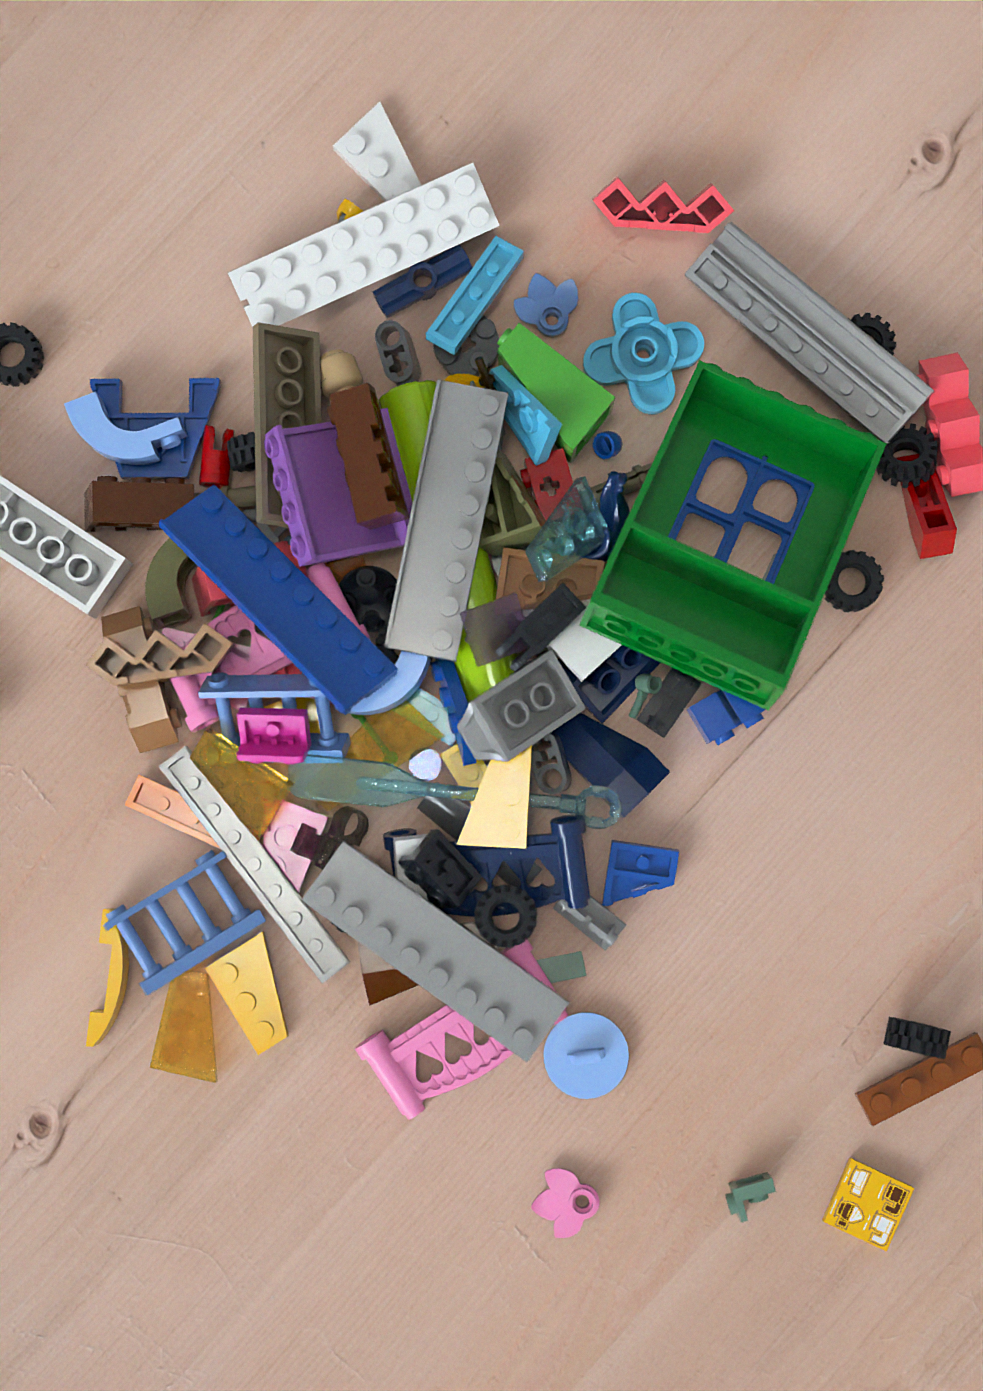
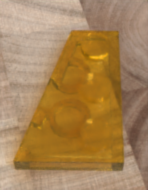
M208 728L192 752L190 760L256 840L259 841L295 783L263 762L256 764L249 761H238L236 753L239 746L215 730Z
M189 969L170 981L149 1068L213 1083L218 1082L209 974Z

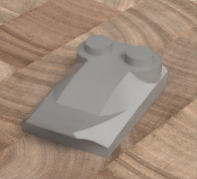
M551 649L526 662L516 672L470 701L465 714L457 724V729L477 760L490 759L506 762L576 716L586 707Z

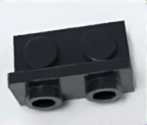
M439 829L431 830L412 855L402 856L398 861V864L405 870V876L423 889L427 894L426 897L429 902L441 909L460 907L482 878Z

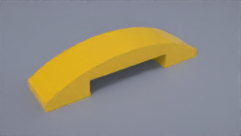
M105 908L102 911L99 943L112 944L105 1006L104 1010L96 1009L90 1012L86 1046L88 1047L100 1044L108 1034L119 1014L127 987L129 971L128 944L116 925L107 931L103 927V924L109 921L106 915L115 910V908Z

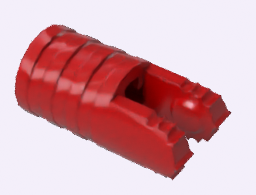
M205 425L199 478L200 486L210 488L212 485H215L218 489L229 486L231 465L227 441L234 437V430L226 429L222 437V449L213 450L215 427Z

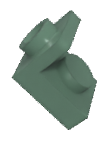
M768 1172L729 1182L731 1193L725 1194L730 1214L737 1213L742 1223L748 1221L743 1201L748 1200L749 1203L761 1202L768 1199V1194L776 1192L772 1177Z

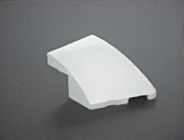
M590 599L581 600V602L587 607ZM535 608L511 613L521 622ZM585 610L546 646L548 650L552 649L556 658L559 657L581 682L621 646V644L579 626Z

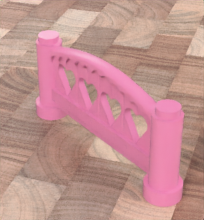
M324 562L317 563L306 570L307 578L369 639L370 636L365 626L358 624L330 568L326 567ZM237 605L229 608L207 624L226 639L231 636L238 637L242 630H249L252 635L249 661L230 651L221 663L220 673L228 675H272L293 663L272 641L256 632V625ZM194 636L186 643L185 646L181 648L185 650V648L188 646V644L191 642ZM213 673L169 679L188 716L185 721L191 732L204 729L219 720L215 698H199L198 694L206 677L213 675Z
M528 939L520 945L505 948L500 952L556 992L532 955L533 947ZM448 1005L438 1009L391 1041L382 1029L366 1038L354 1048L361 1060L366 1059L401 1114L406 1115L408 1120L414 1118L425 1109L422 1103L426 1098L452 1091L480 1078L513 1054L512 1051L491 1036H489L485 1044H477L474 1041V1024ZM566 1008L554 1025L568 1016ZM445 1032L469 1042L472 1046L471 1052L468 1055H460L457 1062L449 1063L445 1059ZM416 1051L441 1061L443 1070L439 1074H432L431 1078L426 1082L418 1080L416 1076Z

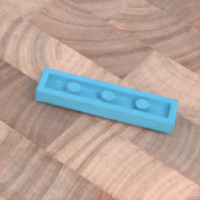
M495 236L426 332V340L455 355L522 261L524 251Z

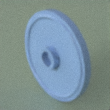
M581 1012L567 1016L553 1027L544 1045L543 1058L547 1074L557 1088L576 1098L591 1099L607 1094L620 1083L627 1070L629 1052L624 1035L611 1020L596 1013Z

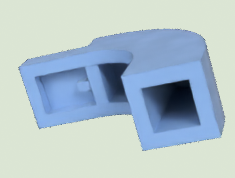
M96 392L64 403L70 421L78 434L99 454L118 463L146 465L159 462L161 459L157 448H173L181 443L180 439L188 437L184 425L178 417L141 431L120 429L112 424L103 400Z
M401 651L395 664L398 668L397 675L367 699L363 698L351 708L348 714H379L404 703L422 684L429 669L430 657Z

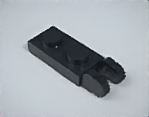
M561 583L512 630L514 633L495 652L499 656L506 654L520 638L528 649L521 655H518L509 666L516 672L534 654L538 655L587 607L564 583Z

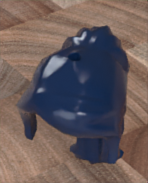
M616 471L608 473L607 482L600 496L599 509L588 512L579 521V510L572 509L573 517L565 538V546L569 556L601 560L607 563L630 513L628 503L622 493L624 490L623 485L627 482V475L625 473H618Z

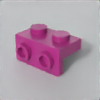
M240 707L237 713L241 742L236 753L238 761H249L256 764L262 762H282L289 765L305 761L311 747L307 709Z

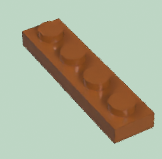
M973 1033L949 1045L945 1059L928 1056L855 1093L870 1125L875 1126L982 1071L983 1042L978 1033Z

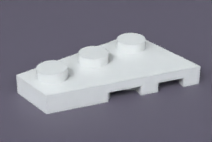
M380 101L333 145L334 151L385 202L421 186Z

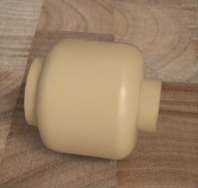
M335 349L324 353L320 357L321 390L324 396L329 398V394L362 385L363 378L356 359L352 354L341 349Z

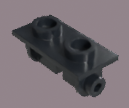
M671 668L662 681L660 691L653 694L636 720L662 738H665L702 683L686 673Z

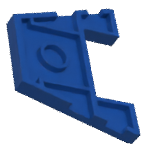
M189 378L188 413H122V381L120 379H90L92 392H96L102 398L108 416L116 427L126 431H141L178 417L184 425L188 436L180 439L181 443L173 448H157L161 459L159 462L146 465H127L115 462L120 477L123 480H131L134 477L189 479L204 437L205 425L209 423L221 388V380L219 378Z

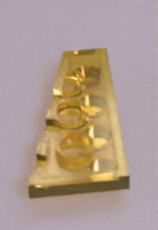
M406 700L396 708L371 715L350 737L351 745L344 762H327L304 789L326 811H331L438 742L445 735Z

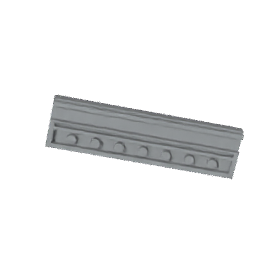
M732 222L724 227V231L712 244L710 243L685 273V276L880 441L888 444L934 393V390Z
M437 379L384 644L385 648L454 662L457 660L508 401V393Z
M345 841L341 843L301 899L305 904L526 1062H528L569 1005V1001Z

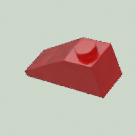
M919 454L897 457L896 459L912 461L917 459ZM935 469L934 474H930L928 481L924 482L920 478L919 486L914 487L913 482H909L908 488H902L911 535L920 559L953 554L957 527Z

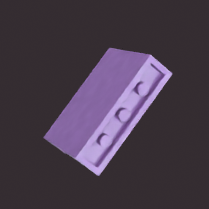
M388 408L381 409L410 517L413 503ZM331 422L282 429V425H276L265 434V452L272 461L274 468L273 483L276 490L280 491L283 503L282 517L289 526L292 537L290 547L293 556L298 560L299 567L404 547L409 519L372 530L357 524L350 490L345 478L343 458H341L336 445V438H338L336 426L332 425Z

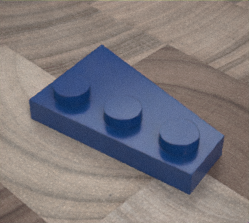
M435 658V662L430 663L432 676L435 682L440 681V699L443 707H447L452 734H455L463 766L477 763L476 758L457 729V724L467 710L468 702L454 662Z

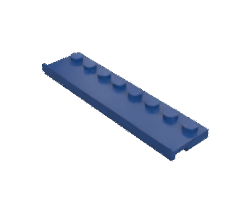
M212 485L166 519L159 521V527L343 714L347 715L353 706L363 698L367 699L397 675L398 668L215 485Z

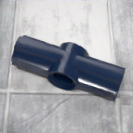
M458 244L427 262L414 264L407 273L374 290L373 295L386 318H389L420 300L431 299L438 290L469 274L473 267L466 252ZM423 275L430 277L432 281L426 287H419L414 283L416 278Z

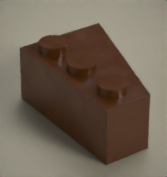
M99 476L97 481L90 483L84 493L85 532H95V527H115V531H127V527L147 528V531L162 530L159 527L161 519H166L194 499V484H185V479L168 478L165 479V483H151V478L134 477L131 478V482H119L115 476Z

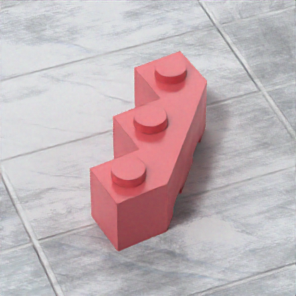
M617 176L592 198L593 202L614 227L709 233L734 212L733 208L711 183L688 203L684 204L668 183L662 180L638 202Z
M958 352L920 360L919 374L917 376L934 390V393L925 401L923 407L926 416V433L929 434L931 432L934 435V441H937L938 466L936 467V472L941 486L945 485L951 497L983 491V448L980 445V415L969 399V369Z

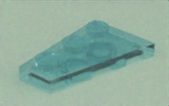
M585 476L575 479L525 550L538 582L550 580L603 544L605 537L603 531L607 528V525Z

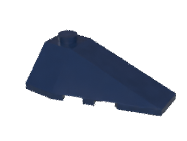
M578 713L552 731L560 737L568 763L621 818L628 815L670 773L647 747L582 713Z

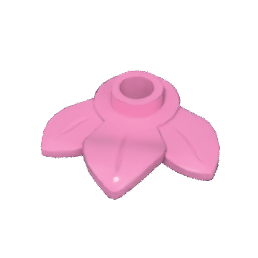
M560 1168L545 1171V1179L550 1189H546L535 1198L531 1209L542 1218L555 1221L554 1235L556 1238H568L580 1231L584 1219L592 1217L597 1212L600 1203L599 1196L590 1185L580 1184L573 1172ZM580 1195H585L589 1199L588 1204L584 1207L576 1204V1199Z

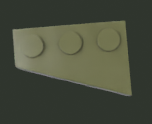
M500 450L497 452L479 543L481 549L494 557L502 555L503 547L521 549L555 537L554 532L508 457Z

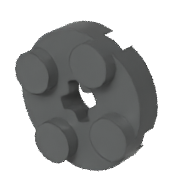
M484 315L468 336L471 338V342L476 343L475 348H469L468 353L462 352L461 346L456 354L453 355L433 344L436 358L443 366V369L450 375L471 374L479 376L480 373L475 363L477 357H483L487 369H490L496 362L499 336L494 323Z

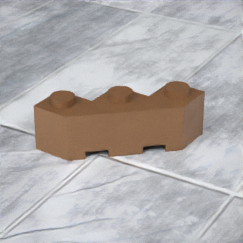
M140 606L101 617L103 640L106 637L111 638L134 656L138 654L155 631L151 617L145 618ZM169 679L117 686L119 696L123 698L128 715H125L128 728L139 753L179 742L177 728L182 727L181 718L177 708L171 709L165 693L164 683L168 682Z
M204 623L185 650L157 630L153 632L136 656L111 638L106 637L85 665L113 686H124L215 672L235 644Z

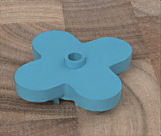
M629 293L622 296L613 308L612 324L615 336L597 340L587 348L583 358V369L587 376L601 386L626 383L630 399L639 411L651 415L659 414L671 405L675 395L672 371L688 368L700 359L704 349V338L701 331L689 322L680 321L664 325L659 321L656 306L649 297L641 293ZM639 351H646L649 354V358H641L637 353Z

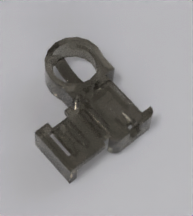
M342 807L332 817L330 828L327 833L324 832L323 836L316 834L317 829L302 823L290 851L314 861L315 866L323 870L343 841L352 847L353 845L360 846L363 837L368 831V818L362 811L354 807ZM356 813L358 816L357 828L351 834L344 835L350 816Z

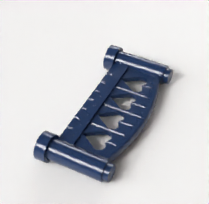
M564 815L551 819V833L527 835L526 849L457 845L458 841H450L487 882L488 888L485 891H479L474 888L460 907L439 909L450 915L474 917L479 899L486 891L495 887L493 880L503 861L507 863L520 879L521 886L519 888L526 891L533 899L536 908L549 905L558 900L567 902L568 908L571 909L588 906L590 893L582 834L586 832L584 816ZM396 829L383 834L384 848L390 852L394 877L393 838L417 835L416 829ZM536 858L553 875L555 883L552 886H546L541 883L538 887H532L527 883V876ZM503 902L494 908L492 916L516 914L519 911L513 904Z

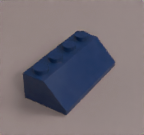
M621 645L581 682L560 658L558 659L586 709L602 724L636 689V677L640 674H650L661 663Z

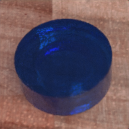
M420 748L409 759V770L420 781H432L442 771V759L431 748Z

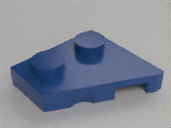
M611 840L602 905L610 906L614 902L632 896L635 898L654 889L660 890L673 886L679 850Z

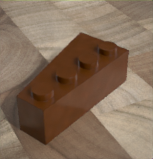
M369 383L329 394L331 405L327 406V411L332 425L336 426L338 435L336 445L341 458H343L345 478L350 490L357 524L372 530L410 519L375 388Z

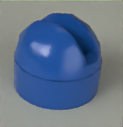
M613 431L599 433L593 440V449L596 455L602 459L614 457L622 450V439L618 433Z

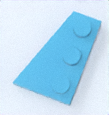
M503 365L490 369L489 374L494 375L496 379L493 383L496 390L508 393L504 419L534 464L537 466L546 462L562 423Z

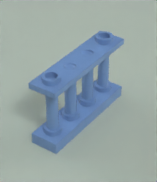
M215 673L206 677L198 692L199 698H215L222 734L218 735L210 750L212 763H251L249 761L237 760L236 753L241 742L239 733L235 732L229 698H248L250 708H264L262 698L281 697L283 709H297L295 697H315L320 733H310L311 747L304 762H344L350 748L349 733H337L334 731L329 699L304 674L228 675L226 673ZM262 762V763H282V762Z
M213 850L209 851L195 860L198 867L128 910L123 904L106 915L109 921L103 924L105 930L107 931L115 925L117 926L144 970L142 975L145 979L139 985L145 995L156 991L266 921L259 909L250 912L248 908L244 909L223 875L217 862L227 857L224 851L215 855ZM204 870L233 915L230 918L233 924L223 931L219 926H214L187 882ZM174 889L177 890L204 934L201 936L204 943L194 949L191 948L190 944L185 945L158 901L159 898ZM144 907L147 908L174 952L172 957L175 961L164 968L160 963H155L128 917Z

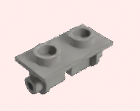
M592 896L588 899V906L583 908H568V904L564 900H559L553 907L554 910L605 951L609 946H612L620 932L627 925Z

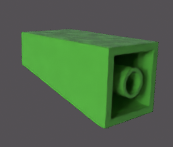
M518 323L513 330L508 328L497 342L500 346L497 351L498 366L503 365L562 423L554 444L558 449H564L567 461L572 463L612 413L615 396L526 327Z

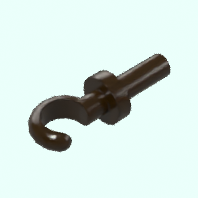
M477 357L475 363L481 375L478 380L480 386L496 390L493 385L496 380L494 375L488 373L483 357Z

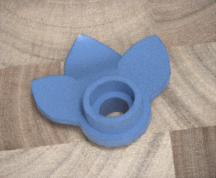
M536 273L529 284L528 297L518 298L513 301L515 312L523 322L536 325L542 334L546 336L560 335L567 328L568 314L577 306V286L573 279H568L556 288L548 279ZM555 316L558 322L555 325H549L546 323V318Z

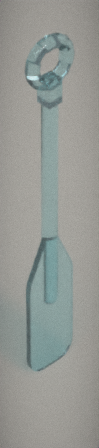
M307 754L304 762L291 764L288 768L289 790L293 795L302 799L388 807L424 796L474 801L479 788L428 783L390 763ZM601 785L590 786L584 789L578 796L529 794V807L560 810V813L582 815L585 818V825L594 829H605L612 826L620 818L622 812V803L617 793ZM591 795L594 798L600 797L605 799L606 796L613 801L610 803L609 814L611 816L604 820L603 817H587L584 814L586 798Z

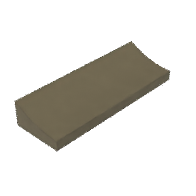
M258 322L253 326L257 523L289 528L282 517L283 503L280 491L276 490L273 483L274 468L272 461L265 452V434L276 425H282V429L322 423L319 332Z

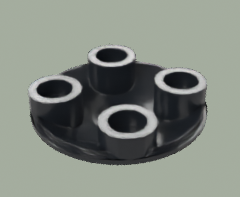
M361 566L351 570L342 578L339 587L359 625L363 624L368 632L374 633L384 626L386 620L390 619L397 579L389 571L377 566Z

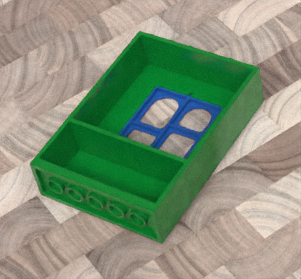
M699 360L579 626L769 711L787 687L887 443L878 440L871 433L860 432L847 426L842 420L829 418L817 413L808 405H799L790 401L779 392L768 391L754 385L751 380L745 377H736L727 373L716 364L705 363ZM728 457L735 459L746 470L747 481L735 511L731 514L704 504L696 498V493L707 468L718 458ZM769 480L784 481L796 492L797 505L789 522H782L754 509L753 501L758 489ZM688 514H696L724 528V536L714 557L676 541ZM746 522L753 523L781 537V544L765 580L727 563L742 526Z

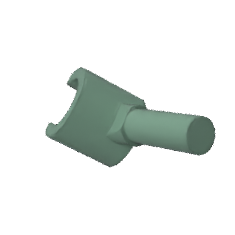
M640 674L636 677L635 687L638 693L629 713L630 717L637 718L648 693L656 694L660 691L662 687L660 677H654L651 674Z

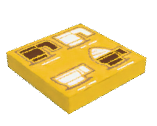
M850 1157L822 1221L887 1252L914 1191V1187Z

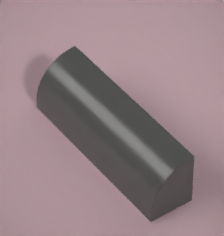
M438 781L417 807V809L456 841L459 840L471 810ZM503 861L496 875L508 885L519 888L521 886L520 879L507 863ZM535 862L527 876V883L529 885L542 870Z

